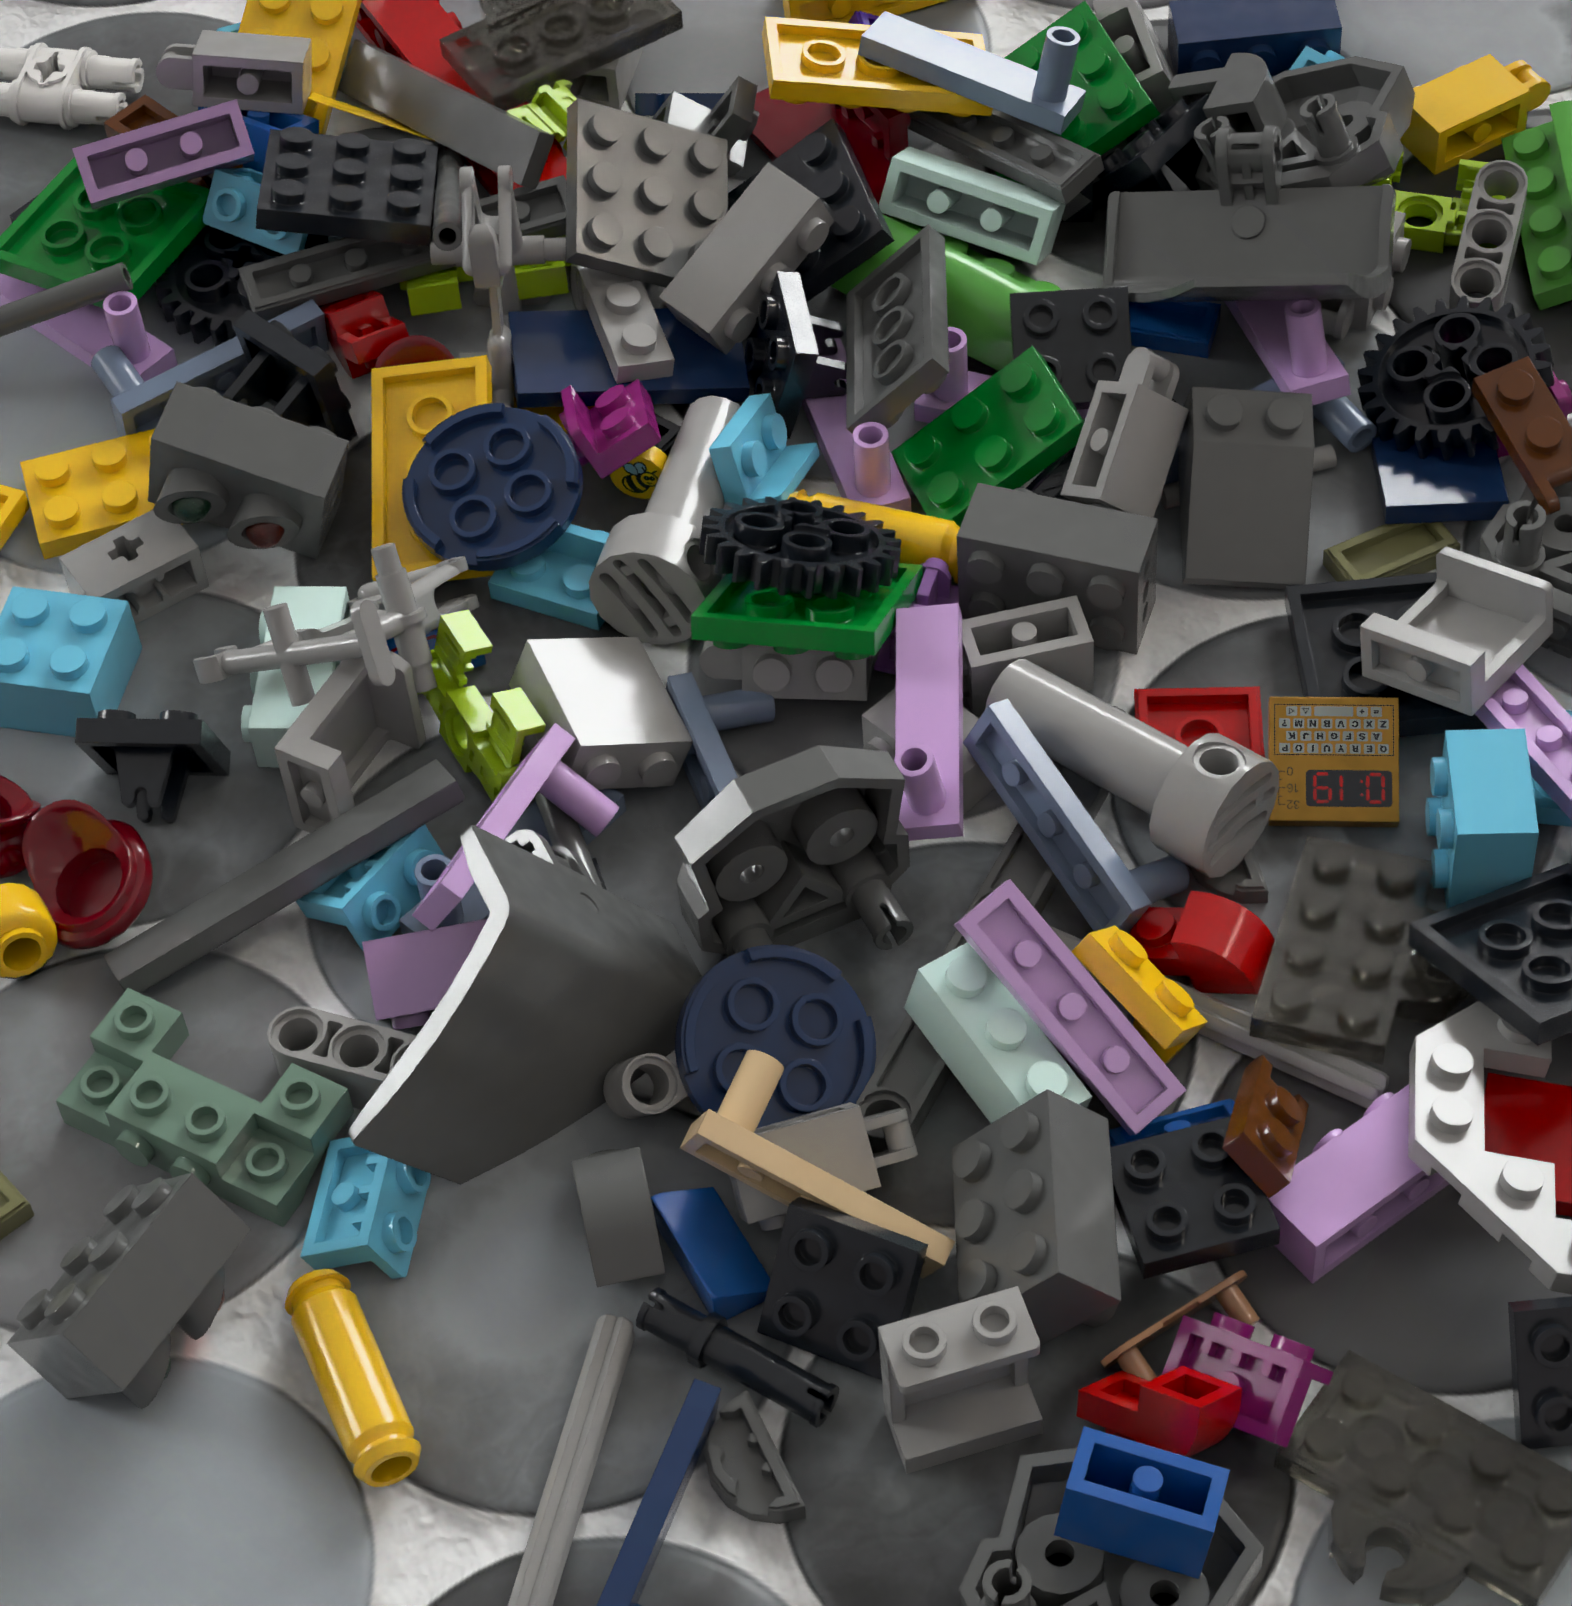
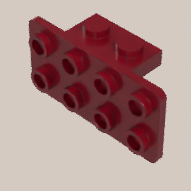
M769 87L756 93L754 109L759 112V118L750 138L772 161L833 118L844 129L879 206L892 157L908 147V127L911 124L909 113L899 112L892 108L867 106L846 108L838 104L806 102L803 104H792L784 100L770 99Z

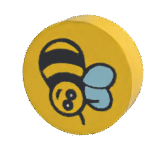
M653 446L612 472L610 478L614 485L623 493L635 498L650 499L667 460V455L659 448Z

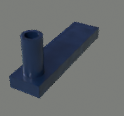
M694 1378L596 1606H642L638 1604V1601L708 1439L710 1430L716 1420L721 1388Z

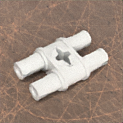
M36 43L31 45L29 49L0 47V79L12 80V83L0 82V116L10 117L13 122L21 126L27 125L29 122L60 125L64 130H71L78 127L79 124L104 125L106 120L128 106L127 102H125L126 96L122 92L107 93L96 92L95 90L111 89L139 93L144 82V69L141 68L142 61L140 58L127 59L98 55L90 47L72 50L50 48L45 43Z

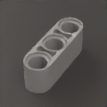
M1508 160L1489 162L1479 170L1475 178L1451 275L1449 309L1456 308L1460 298L1467 296L1466 294L1471 292H1479L1486 296L1482 298L1467 296L1470 308H1477L1486 297H1491L1494 312L1503 306L1524 220L1528 177L1524 169L1517 163ZM1503 195L1509 198L1505 200H1498L1492 198V196ZM1484 243H1491L1498 247L1488 249L1480 247L1479 245Z
M302 1006L288 1008L277 1014L270 1022L267 1031L279 1078L282 1077L291 1063H294L348 1088L353 1108L360 1110L365 1107L416 1037L413 1034Z

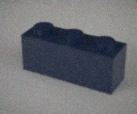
M1335 0L1169 1L1168 47L1175 75L1223 68L1232 53H1251L1261 57L1265 61L1271 76L1288 71L1305 46L1324 55L1328 50L1340 54L1342 25Z

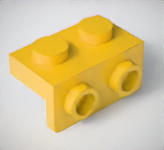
M1116 925L1088 933L1071 951L1134 1017V1028L1165 1065L1208 1022L1194 1007V1002L1189 994L1176 982L1166 978L1149 961L1142 945L1130 934L1120 930Z

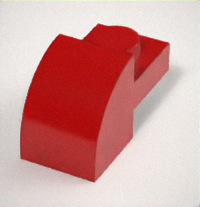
M369 291L319 307L324 313L328 340L339 362L352 379L370 373L371 369L375 368L380 354L386 347L397 340L409 337L405 323L389 315L383 295L376 291Z
M1190 891L1184 908L1149 907L1129 933L1142 945L1149 961L1163 975L1189 976L1194 988L1202 993L1257 995L1276 946V941L1268 927L1250 910L1222 896L1200 891Z
M1180 1366L1150 1381L1121 1370L1079 1389L1076 1416L1104 1427L1106 1433L1135 1440V1442L1185 1457H1191L1217 1444L1231 1431L1240 1411L1242 1388L1185 1366Z

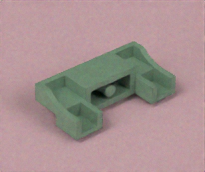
M127 988L90 1035L95 1052L56 1100L64 1123L114 1146L125 1159L135 1165L146 1167L148 1164H152L170 1173L172 1177L193 1173L215 1195L284 1227L302 1203L309 1182L328 1149L330 1141L334 1140L354 1113L348 1088L291 1063L263 1102L254 1100L170 1061L189 1036L182 1012Z

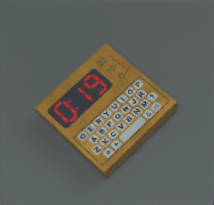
M1269 696L1268 760L1272 761L1279 770V789L1274 808L1268 819V826L1398 827V698Z

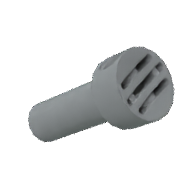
M707 396L699 398L690 404L645 512L629 515L613 526L590 577L589 590L590 599L599 615L618 632L629 637L638 636L641 642L665 645L683 642L691 637V615L721 581L722 574L715 573V565L703 563L704 555L699 554V543L703 516H710L711 508L723 509L725 502L709 447L741 407L738 403L724 397Z
M1018 659L1010 663L1000 673L991 688L985 709L990 704L1008 699L1052 761L1150 814V841L1159 850L1210 878L1222 877L1233 870L1243 860L1247 852L1253 848L1262 834L1275 805L1279 789V770L1272 761L1219 733H1207L1188 747L1026 659Z

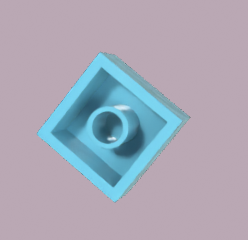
M13 586L0 614V727L75 737L77 718H97L98 712L101 710H117L142 650L129 602L127 600Z
M1525 728L1445 730L1442 757L1431 758L1432 796L1437 797L1426 798L1425 823L1427 836H1436L1438 849H1432L1431 853L1433 888H1444L1446 909L1532 877L1539 829Z

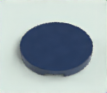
M489 403L471 407L448 417L438 424L422 439L424 445L416 455L407 478L403 479L402 500L409 523L423 546L442 561L465 556L468 570L474 571L507 569L525 563L546 551L564 534L571 524L580 505L583 490L581 464L570 438L562 427L546 414L541 416L528 410L505 407L504 403Z
M773 944L747 948L744 951L729 956L709 969L697 981L685 999L679 1014L675 1034V1055L679 1075L685 1091L701 1114L708 1109L716 1113L718 1112L748 1050L766 1053L777 1059L784 1066L782 1076L757 1128L849 1102L856 1104L874 1073L876 1038L871 1016L867 1017L857 994L840 975L842 971L831 962L810 951L793 946Z

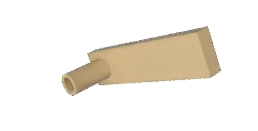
M748 1050L718 1112L716 1113L708 1109L690 1125L680 1149L786 1206H789L796 1198L802 1197L928 1244L920 1275L921 1278H925L945 1266L954 1246V1240L754 1133L782 1076L784 1066L777 1059L766 1053Z

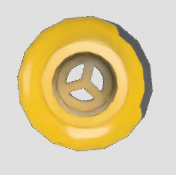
M0 884V978L16 979L29 976L44 967L54 955L58 943L56 925L44 901L35 890L24 884Z

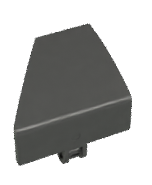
M1265 126L1263 132L1235 133L1232 127H1220L1217 131L1215 142V164L1219 190L1114 191L1109 194L1102 288L1128 286V301L1142 303L1376 298L1389 288L1391 282L1396 192L1393 186L1389 184H1383L1382 186L1281 188L1283 146L1279 126Z
M471 825L460 835L470 874L489 909V917L449 989L421 1031L375 1091L348 1131L355 1146L460 1185L526 1152L605 1103L606 1100L603 1092L604 1080L608 1071L616 1063L646 1053H656L666 1057L675 1050L676 1026L680 1011L689 992L702 977L675 926L669 920L595 885L581 858L574 851L560 845L550 846L542 835L528 829L517 830L503 840L475 825ZM636 1069L631 1076L630 1084L646 1072Z

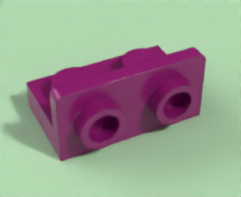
M639 379L625 387L624 385H616L608 389L596 400L595 407L590 410L571 385L561 390L564 411L559 414L560 420L568 432L567 435L575 448L581 466L583 467L590 462L601 479L662 441L651 396Z
M1214 1312L1209 1325L1184 1315L1162 1375L1180 1366H1185L1241 1387L1240 1411L1233 1427L1287 1448L1311 1380L1329 1386L1334 1372L1311 1363L1315 1349L1299 1342L1274 1334L1270 1346H1266L1251 1340L1255 1329L1254 1326Z

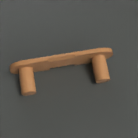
M1244 1270L1236 1272L1113 1350L1100 1363L1106 1369L1118 1362L1122 1370L1149 1381L1156 1378V1374L1139 1349L1154 1340L1158 1335L1181 1322L1184 1315L1190 1317L1215 1300H1218L1229 1317L1253 1326L1260 1318L1238 1287L1248 1275Z

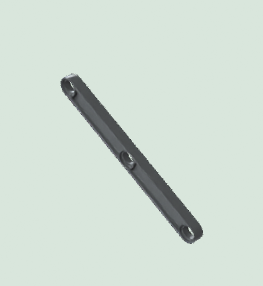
M1053 761V764L1094 820L1109 792ZM1019 823L1014 828L965 915L1009 879H1011L1040 915L1044 910L1059 880ZM957 929L941 956L967 943L966 939ZM909 1014L906 1015L857 1100L856 1105L860 1106L863 1117L871 1116L879 1111L906 1108L913 1138L915 1139L952 1071ZM873 1130L867 1131L873 1154L888 1150L884 1133H878Z

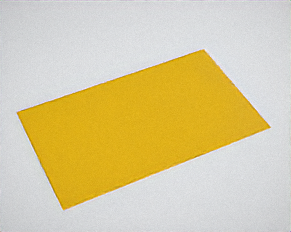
M312 93L307 98L308 100L433 140L392 118L316 93Z

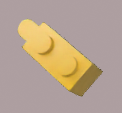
M1488 54L1471 63L1459 66L1455 70L1421 86L1414 87L1415 98L1411 123L1400 141L1421 163L1436 175L1458 165L1460 159H1471L1502 144L1501 138L1526 130L1528 112L1546 101L1551 91V85L1543 77L1535 73L1532 67L1524 60H1518L1503 66L1491 54Z

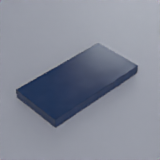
M654 308L675 360L672 376L640 381L651 396L652 403L692 404L697 399L707 396L724 397L733 402H745L749 396L750 386L742 341L736 343L728 354L725 355L677 320L668 308ZM588 310L508 312V328L511 330L512 335L510 349L517 408L563 407L561 390L569 385L575 389L586 406H595L596 400L608 389L616 385H624L625 387L632 383L616 384Z

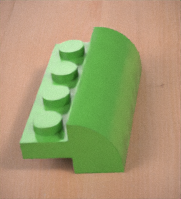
M1572 100L1549 104L1553 121L1501 138L1505 160L1517 163L1524 169L1528 177L1525 214L1520 233L1532 292L1539 310L1572 300Z
M883 214L894 242L842 277L831 287L847 295L850 290L925 227ZM943 236L945 238L948 327L958 328L966 334L968 356L999 371L1013 361L1009 306L1010 293L1058 291L1061 289L1050 282L1036 281L1015 271V267L1005 260L986 257L970 249L963 240L951 236Z

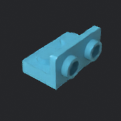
M251 168L215 169L203 215L204 224L284 255L304 250L308 234L256 229L257 204L262 172Z
M771 393L748 396L709 447L725 502L742 505L743 498H749L759 503H765V496H770L777 501L787 500L820 456L817 443L786 445V424L783 417L776 413Z
M570 524L564 534L537 557L514 567L495 570L488 581L490 597L599 631L605 620L599 615L590 599L589 580L609 533Z
M424 824L298 899L296 902L307 918L346 926L363 951L362 942L391 937L400 927L399 919L421 901L414 873L416 864L425 856L444 854Z
M350 1137L331 1140L300 1257L314 1270L372 1261L391 1279L406 1277L413 1248L417 1241V1231L427 1189L431 1182V1174L355 1146Z

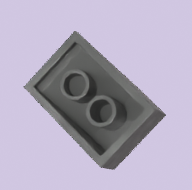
M1192 386L1183 406L1189 409L1178 445L1183 584L1285 589L1286 586L1305 585L1315 448L1312 394Z

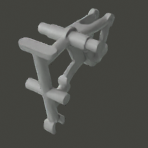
M511 165L498 166V216H490L482 212L473 167H460L462 242L452 251L441 250L434 242H431V264H456V267H463L464 272L472 276L474 280V302L479 306L491 308L492 328L489 331L487 341L488 352H460L459 358L487 355L492 366V403H504L505 407L514 408L515 388L510 349L512 335L511 330L508 328V312L522 311L523 305H543L551 300V296L519 300L514 265L546 264V261H566V237L545 238V235L522 236L513 191Z
M387 543L372 548L371 553L378 573L375 576L376 581L362 585L358 590V597L347 602L350 617L321 629L295 630L287 603L263 609V614L271 640L245 649H237L236 645L220 647L214 650L215 655L194 659L193 664L199 683L208 684L224 680L232 675L281 669L293 707L308 704L315 696L306 665L363 658L371 683L376 687L390 686L395 680L396 673L386 641L394 637L399 656L411 665L416 692L421 693L437 687V682L431 666L433 658L426 635L438 628L440 615L468 609L472 611L480 606L476 594H468L435 604V588L459 573L468 570L465 556H459L444 560L433 566L407 572L406 568L401 565L395 543Z

